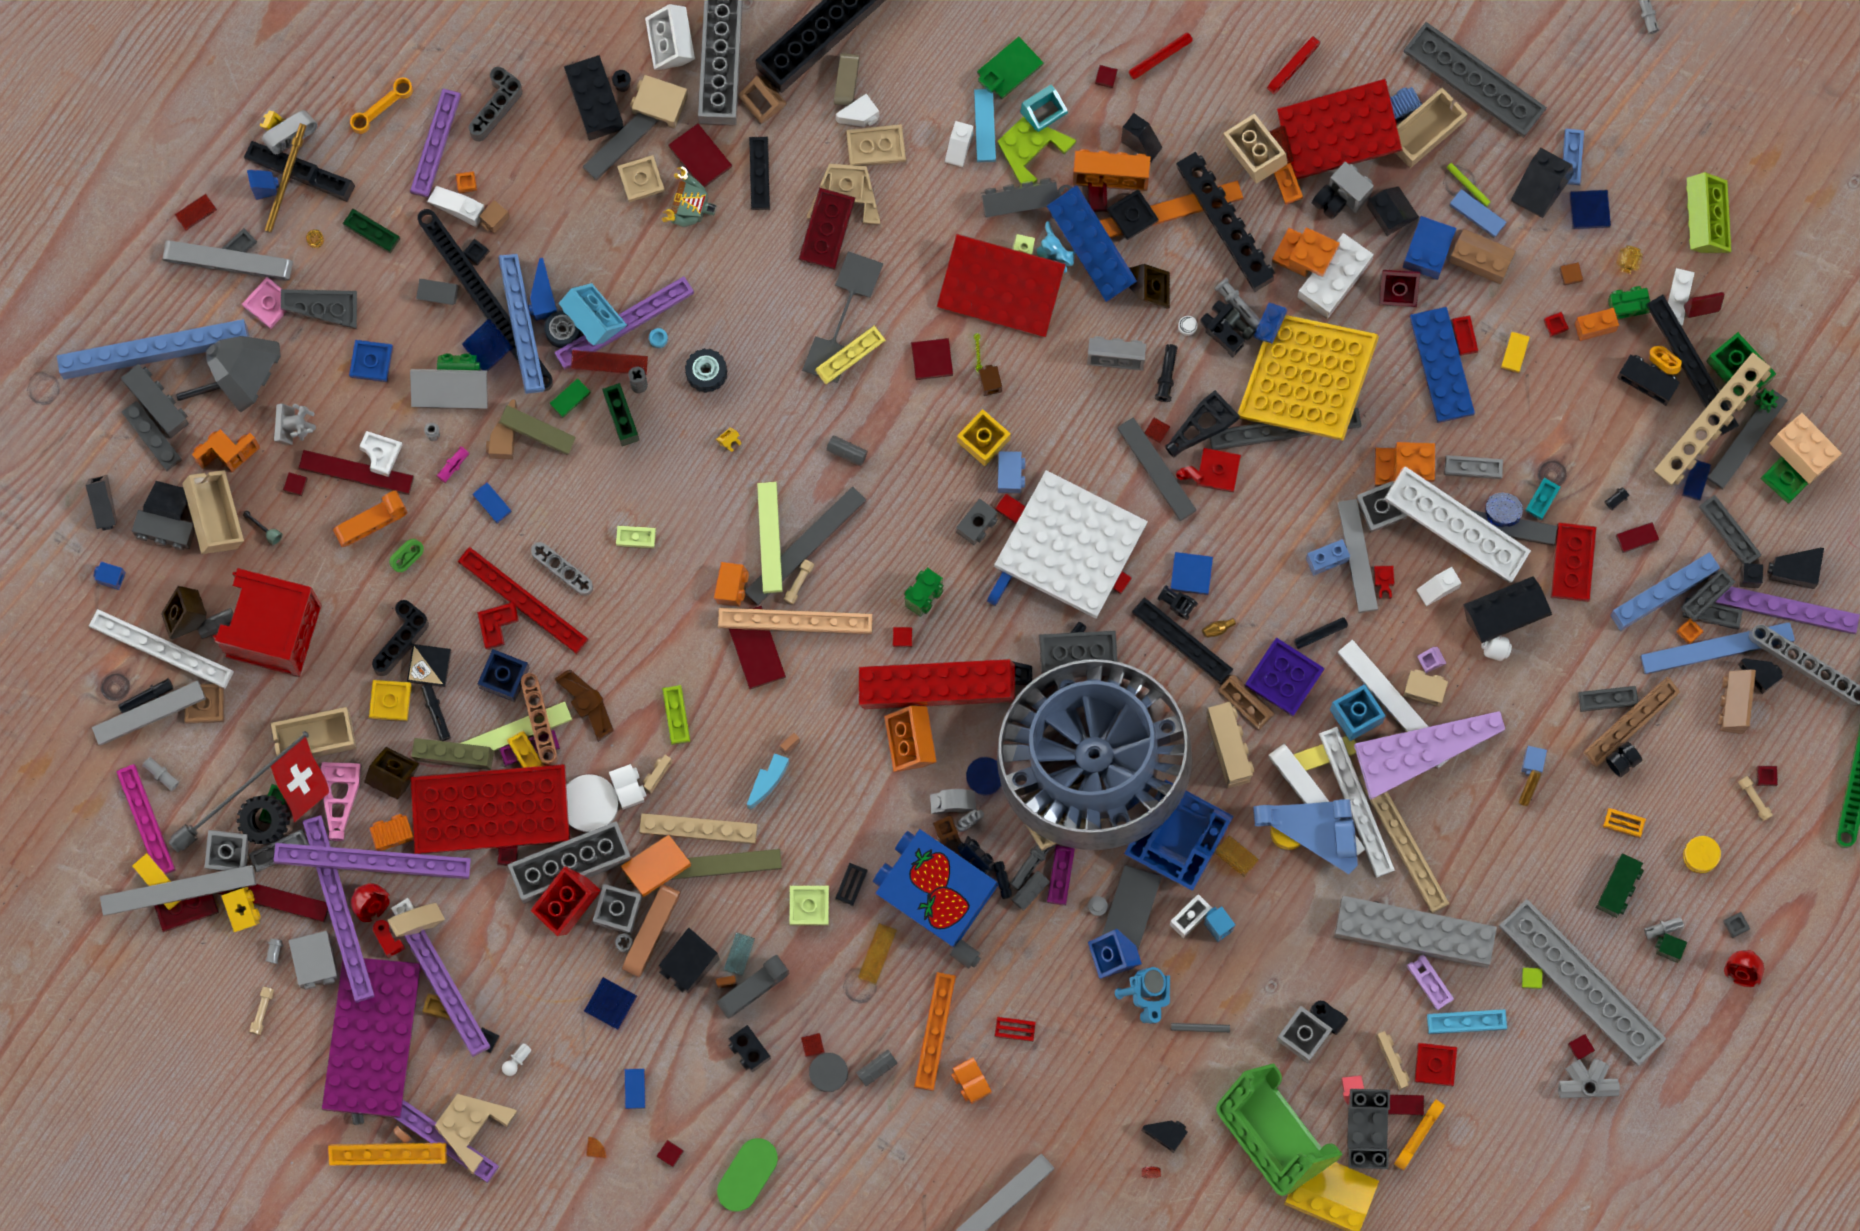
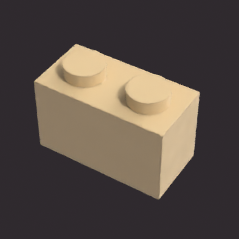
M1421 670L1410 671L1403 696L1440 707L1448 681L1444 680L1442 676H1428Z

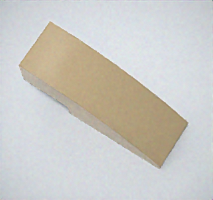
M433 903L396 915L388 919V922L396 937L417 934L423 929L434 928L443 922L445 918L437 903Z

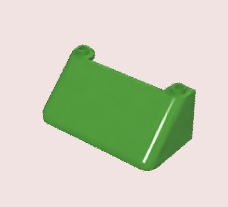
M1273 1063L1244 1071L1219 1100L1216 1110L1219 1117L1278 1195L1285 1196L1338 1161L1343 1154L1335 1144L1328 1143L1323 1147L1319 1145L1277 1089L1282 1081V1076Z

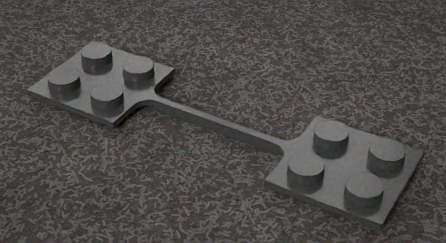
M848 251L835 286L848 290L850 293L834 337L831 340H825L815 336L802 371L819 376L815 369L845 347L838 344L836 338L851 299L855 294L871 298L883 263ZM841 374L832 381L838 383Z

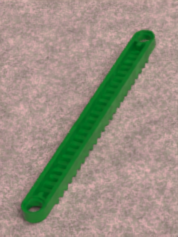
M1860 725L1836 833V842L1842 848H1849L1856 842L1860 826ZM1842 833H1848L1851 836V842L1844 843L1841 840Z

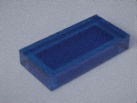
M1696 460L1695 466L1689 470L1682 496L1700 501L1712 464Z

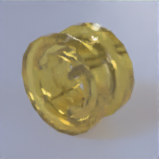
M313 229L307 233L306 240L310 247L319 248L323 245L324 237L319 230ZM315 235H317L319 240H316L315 243H313L311 238H314Z

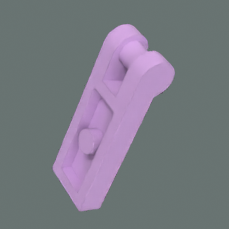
M1423 954L1414 963L1410 962L1406 965L1436 1010L1441 1009L1454 1000ZM1423 966L1426 971L1420 974L1418 969Z

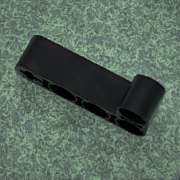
M400 600L395 605L398 617L405 623L372 661L374 671L380 676L388 675L429 627L426 615L407 600ZM402 607H409L408 613H400ZM417 619H424L422 625L416 626L414 624ZM405 633L412 634L409 640H403L402 636ZM392 648H399V652L397 654H389ZM379 663L385 664V667H384V668H382V667L379 668L378 664H379Z

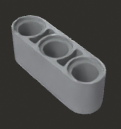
M302 110L268 130L263 135L262 141L273 154H279L292 146V139L296 136L300 123L307 125L303 139L312 134L317 129L318 124L307 111Z

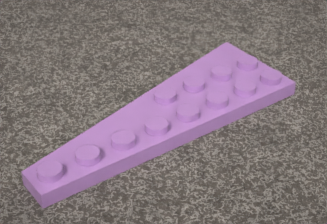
M1500 711L1356 743L1354 747L1369 798L1374 799L1465 750L1503 732L1505 726Z

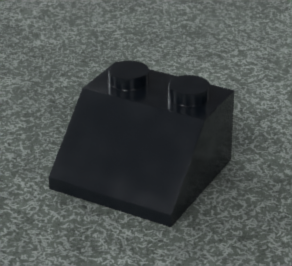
M1399 186L1379 192L1369 198L1367 203L1368 209L1386 236L1419 218Z

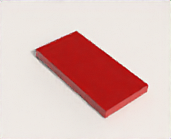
M1558 522L1551 598L1590 601L1597 527Z

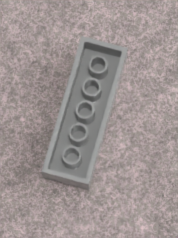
M616 821L510 863L508 867L523 904L540 898L564 866L590 878L625 864L631 860V856Z

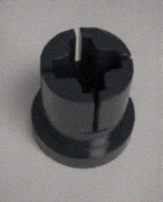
M618 70L612 76V82L617 90L625 92L630 87L631 77L625 70Z

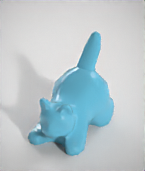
M1047 221L1045 225L1047 236L1041 241V246L1037 248V255L1065 263L1066 266H1072L1075 260V251H1067L1062 246L1060 240L1054 235L1050 222Z

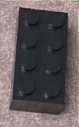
M600 55L564 66L588 140H594L620 131L624 127Z

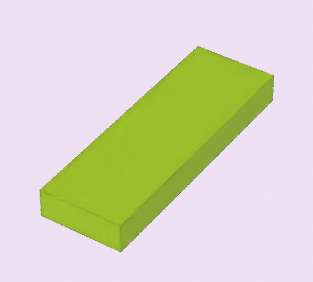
M682 686L662 688L671 745L691 742Z

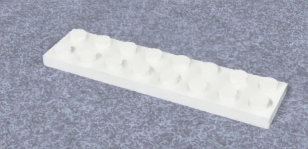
M1406 466L1403 467L1384 500L1508 583H1512L1531 550Z

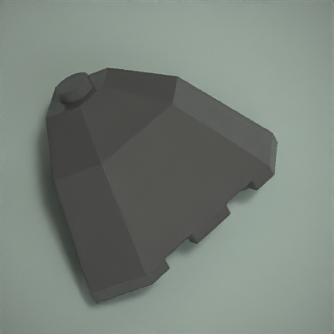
M246 336L222 339L206 349L207 363L217 384L240 412L256 402L259 397L256 395L261 385L265 386L271 375L269 370L274 363H278L281 357L280 345L277 341Z

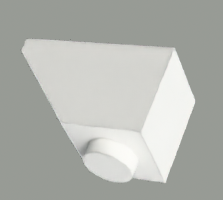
M867 94L836 113V121L838 123L865 127L868 124L871 126L879 118V110Z
M955 121L945 163L963 167L973 136L972 125Z
M1450 567L1419 587L1417 592L1424 604L1428 606L1459 589L1461 581L1454 569Z

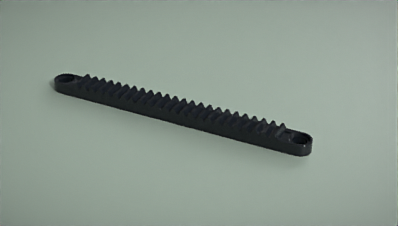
M430 209L421 210L417 216L420 227L519 364L510 317L437 215ZM425 215L432 216V221L428 224L422 222V218ZM539 359L542 377L549 379L548 384L544 386V391H548L553 386V378Z

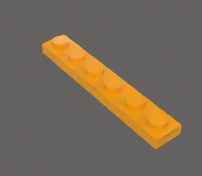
M446 1143L330 1144L328 1146L329 1165L447 1163Z

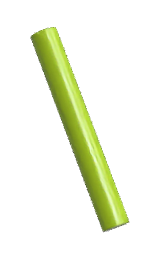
M1452 163L1447 166V169L1485 207L1491 203Z

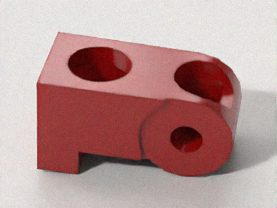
M378 920L374 923L373 932L388 958L406 949L400 939L394 940L391 934V926L387 921Z

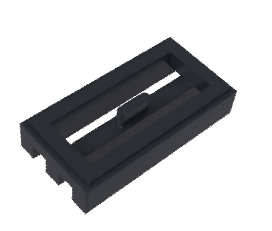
M849 863L835 899L854 906L868 870ZM853 868L855 872L845 896L842 897L841 894ZM859 871H861L862 874L852 899L849 900L848 898Z

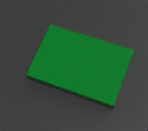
M1018 36L981 67L977 74L981 76L992 66L1005 78L1004 82L994 91L1003 99L1043 66L1044 62Z

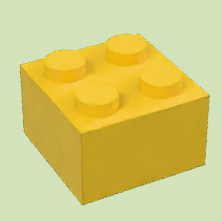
M983 409L957 435V443L983 466H986L1011 440V433Z

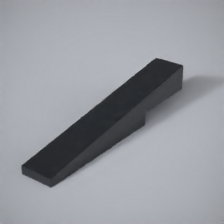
M251 141L244 155L245 159L282 175L289 154L283 152L273 154L267 146ZM296 157L290 178L348 202L355 188L352 180L320 169L317 165Z

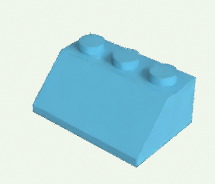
M592 283L571 288L558 303L562 307L563 312L573 320L575 326L583 332L588 342L593 344V346L606 342L627 326Z

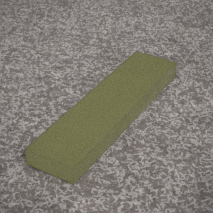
M508 405L505 407L499 424L566 455L569 454L576 438Z

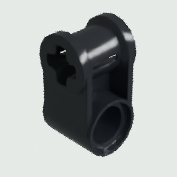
M1317 1001L1311 1006L1310 1013L1331 1027V1033L1338 1035L1348 1021V1018L1343 1013L1334 1009L1325 1001ZM1322 1006L1324 1013L1317 1014V1008Z

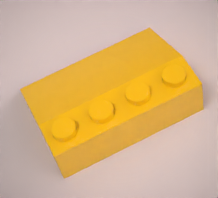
M1335 1162L1288 1194L1284 1205L1345 1231H1360L1379 1180Z

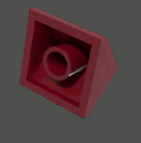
M1382 270L1379 305L1417 307L1421 272Z

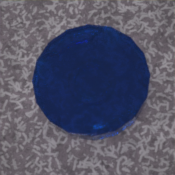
M1495 493L1486 501L1485 514L1491 523L1503 527V525L1511 527L1522 518L1523 506L1521 501L1510 493Z
M979 757L968 766L966 781L972 791L986 796L996 793L1001 788L998 764L995 759Z

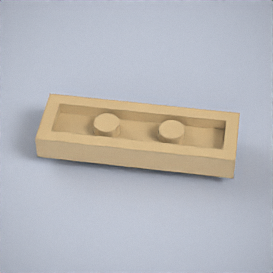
M1385 1031L1377 1034V1041L1399 1090H1403L1408 1087L1409 1076L1400 1067L1402 1061L1399 1054L1393 1051L1392 1046L1394 1043L1391 1036L1386 1035Z

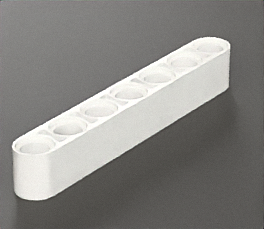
M1282 744L1268 755L1272 763L1304 804L1329 802L1285 744ZM1356 837L1357 855H1359L1365 848Z

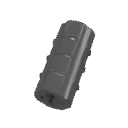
M641 367L632 368L628 373L631 389L635 393L645 392L648 387L645 371Z
M834 435L831 437L826 451L859 466H862L868 454V451L860 446H856Z
M229 608L207 618L198 629L201 638L205 639L218 633L220 624L230 626L234 614L232 609Z
M1036 871L1026 884L1017 891V894L1011 899L1012 902L1024 911L1049 884V880L1042 873Z
M886 1050L881 1055L879 1054L877 1058L871 1060L866 1066H863L856 1074L863 1084L868 1086L898 1063L890 1051Z

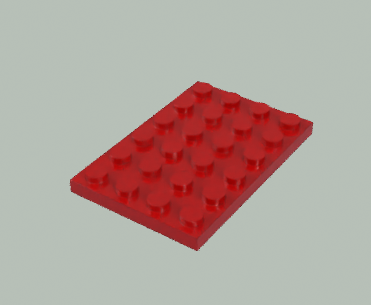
M1386 79L1277 109L1289 163H1291L1297 180L1338 169L1344 162L1353 165L1403 151Z
M956 234L937 307L1046 337L1066 264Z

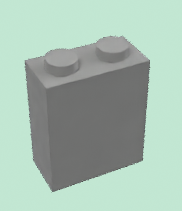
M327 931L289 940L297 981L301 988L305 990L313 989L316 987V984L323 983L324 985L335 983L336 979H339L331 939Z

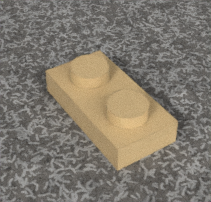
M664 755L663 758H659L654 765L655 770L652 774L649 773L643 781L645 791L650 794L654 791L673 763L670 757Z

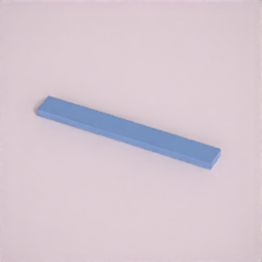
M518 254L499 255L498 260L525 394L544 392L545 387Z
M1790 622L1768 627L1787 640L1795 641ZM1759 629L1756 630V637L1762 639L1763 632ZM1750 631L1647 653L1640 657L1645 674H1650L1762 648L1749 639ZM1772 640L1771 642L1772 647L1780 645L1777 640Z

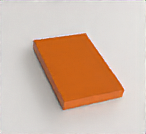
M667 835L621 865V869L642 897H645L689 868L691 863L670 835Z

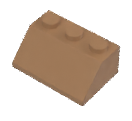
M1463 229L1449 263L1501 284L1516 251Z
M1756 670L1729 671L1726 676H1723L1722 688H1725L1724 695H1721L1720 706L1723 707L1722 714L1719 713L1718 725H1721L1720 731L1744 734L1750 727Z

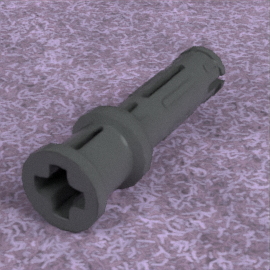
M1038 844L1035 848H1032L1030 850L1031 855L1009 884L1015 889L1020 890L1040 861L1042 862L1046 859V854L1055 845L1041 851Z

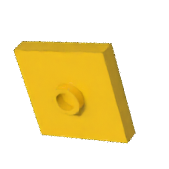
M373 680L369 719L408 722L412 684L410 682Z

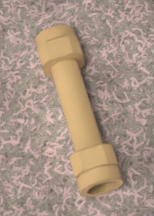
M808 560L802 562L800 566L801 571L791 590L785 594L783 599L785 602L794 605L801 585L807 574H810L813 570L814 564Z
M1748 776L1741 779L1738 783L1742 790H1746L1759 810V817L1763 821L1772 817L1773 814L1770 808L1765 807L1752 787L1754 784Z
M263 987L260 997L262 998L255 1021L251 1023L250 1033L261 1035L264 1027L262 1022L269 999L272 1000L274 990L271 988Z

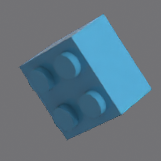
M1365 684L1333 701L1330 707L1331 713L1349 741L1383 724L1386 716Z

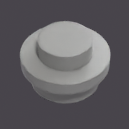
M1100 896L1093 897L1088 904L1090 913L1095 916L1105 914L1108 908L1107 901Z

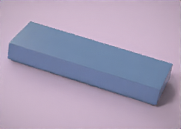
M1565 129L1563 160L1573 165L1574 173L1567 183L1569 185L1580 186L1584 130Z
M1462 189L1450 203L1452 208L1494 238L1506 224L1505 220Z

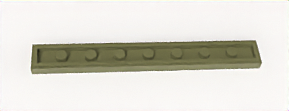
M780 849L687 858L691 866L670 880L782 869ZM626 876L627 884H632V882Z

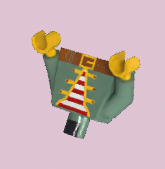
M678 167L677 169L681 171V176L675 173L674 177L676 179L682 178L683 181L679 182L672 208L663 211L668 217L662 218V221H671V223L678 226L687 227L701 222L704 213L714 216L717 205L708 203L706 189L698 180L687 174L686 168Z

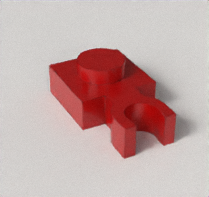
M1394 565L1374 566L1375 586H1381L1379 599H1382L1383 592H1387L1389 599H1392V591L1389 586H1394L1395 584Z

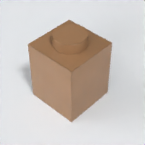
M495 200L479 215L480 225L486 231L491 230L494 234L510 218L508 211Z

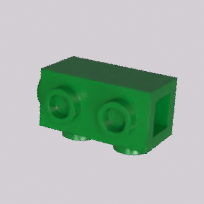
M446 353L438 356L437 370L480 371V362H477V355L467 353L452 355Z

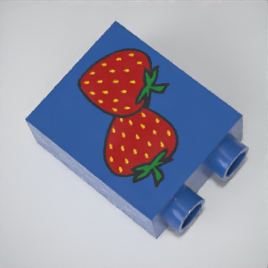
M921 829L918 830L916 835L907 831L895 847V851L900 853L901 857L894 867L885 863L873 879V883L879 886L876 894L954 948L966 934L999 884Z

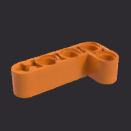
M391 491L382 497L383 502L337 525L333 532L341 547L349 546L404 517L408 512L398 492Z

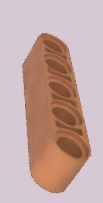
M527 673L523 675L521 685L538 754L543 765H555L558 761V755L540 683L535 674ZM528 680H534V681H535V685H534V686H532V687H527V686H525V684H526V682H527ZM533 698L540 699L537 705L533 706L530 704ZM543 716L544 721L537 724L534 722L536 717ZM543 734L549 736V739L545 742L539 741V737ZM548 752L554 754L551 760H545L543 758L544 755Z
M665 884L660 887L624 961L622 970L639 978L641 977L680 897V891Z

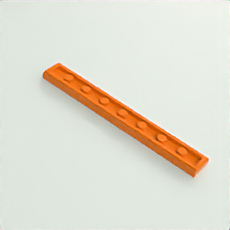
M1238 180L1220 185L1226 193L1224 198L1228 203L1243 200ZM1212 188L1203 190V192L1210 193ZM1194 194L1150 206L1159 219L1154 225L1203 211ZM1220 202L1212 204L1213 208L1222 206ZM1111 217L1100 220L1110 238L1123 235Z

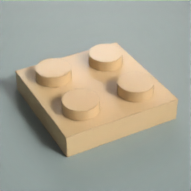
M653 155L617 166L629 202L665 191Z

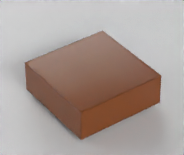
M1579 262L1560 266L1564 286L1583 282Z
M735 975L716 978L717 988L736 986Z

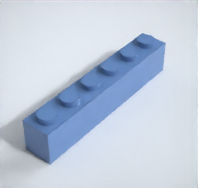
M1709 552L1614 609L1610 616L1619 630L1622 631L1712 577L1719 571L1720 567Z

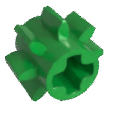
M1764 388L1762 394L1757 392L1756 397L1759 399L1754 404L1760 407L1759 411L1763 409L1769 413L1771 407L1776 409L1777 403L1774 401H1777L1779 396L1774 395V390L1767 391Z

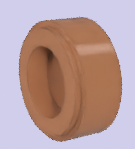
M399 1125L394 1128L393 1133L404 1143H408L412 1139Z

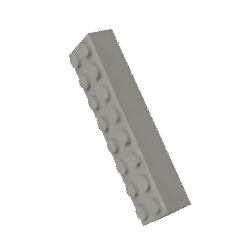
M704 0L698 110L699 124L737 125L743 0Z
M1342 896L1334 937L1488 968L1491 962L1497 927Z

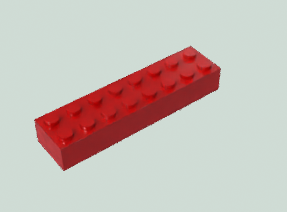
M1011 659L859 667V705L863 709L1004 703L1015 700V664Z

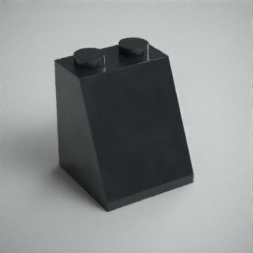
M688 928L658 965L661 969L659 973L667 980L671 978L676 982L674 986L680 992L686 991L689 994L720 958L710 945Z

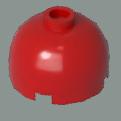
M364 884L354 891L351 899V908L360 921L364 923L373 921L371 918L376 914L377 917H380L390 904V899L388 898L390 894L378 884Z
M1751 950L1736 951L1728 958L1724 967L1725 975L1728 978L1730 975L1735 979L1734 983L1744 987H1755V984H1761L1765 970L1762 959Z

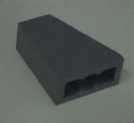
M1133 113L1122 128L1121 142L1138 154L1150 156V162L1152 163L1161 151L1162 145L1150 124Z
M108 475L91 478L86 483V489L96 528H102V531L113 529L117 519Z
M1820 547L1775 557L1773 562H1769L1767 574H1770L1769 580L1815 589L1819 582L1824 548Z

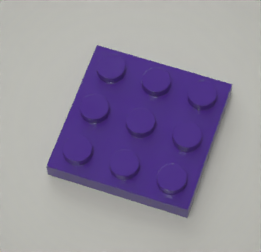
M1276 637L1245 683V686L1293 717L1325 668Z

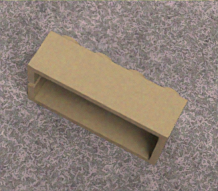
M1443 88L1438 90L1397 126L1403 151L1396 152V154L1409 168H1412L1466 121L1468 114L1457 102L1453 104L1452 110L1449 109L1454 99Z
M225 470L209 472L207 475L205 473L189 475L183 482V487L201 554L238 549L244 542Z
M1231 702L1209 707L1206 713L1227 789L1250 783L1254 772L1252 762H1248L1247 754H1249L1247 744L1242 742V727L1237 725L1236 722L1238 714L1235 706H1231Z
M347 707L271 723L273 738L276 742L277 756L303 735L302 732L304 731L309 733L307 740L314 758L357 749L350 711Z

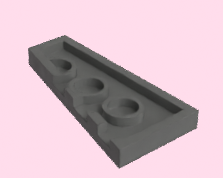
M281 289V310L357 329V291Z

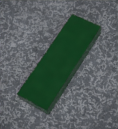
M355 209L351 210L342 223L343 226L390 254L401 239L397 234Z

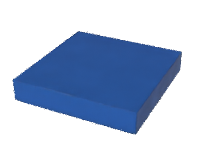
M355 340L349 377L387 382L393 345Z
M1175 552L1170 590L1208 595L1213 557Z

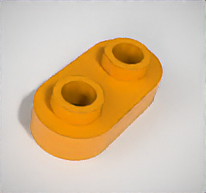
M1654 346L1650 349V361L1662 371L1671 375L1680 372L1681 360L1667 348Z

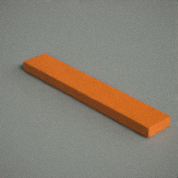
M939 972L936 974L914 1088L934 1091L956 979L955 975Z

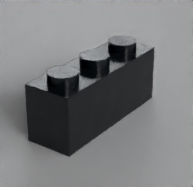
M1630 354L1617 376L1619 380L1667 406L1680 384L1675 376L1661 372V369L1656 365H1649L1640 356H1633L1632 354Z

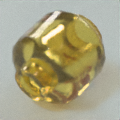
M1630 245L1620 249L1616 264L1621 267L1620 271L1631 274L1632 271L1640 269L1643 260V254L1640 252L1641 249Z

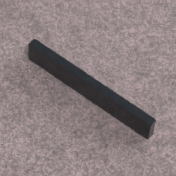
M1145 597L1132 611L1136 617L1220 685L1233 671L1232 667Z

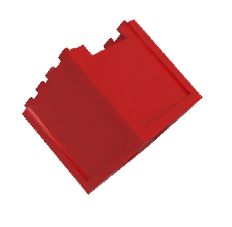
M237 568L236 572L232 573L235 577L232 586L241 588L230 626L220 624L217 635H213L215 642L222 648V652L226 654L225 657L227 659L300 677L322 607L313 588Z

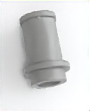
M428 423L425 426L424 432L431 441L438 440L437 437H440L438 425Z
M271 938L270 942H268L269 948L265 961L278 964L280 949L283 947L282 940Z

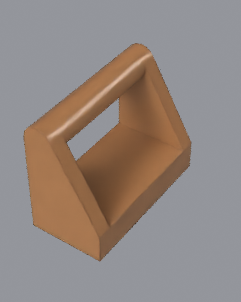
M756 76L738 94V97L760 124H763L787 105L765 76ZM756 88L772 105L764 115L747 96Z

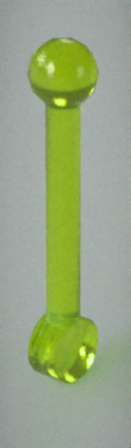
M975 333L973 335L976 342L977 358L975 370L979 372L983 367L980 362L979 339L981 335Z

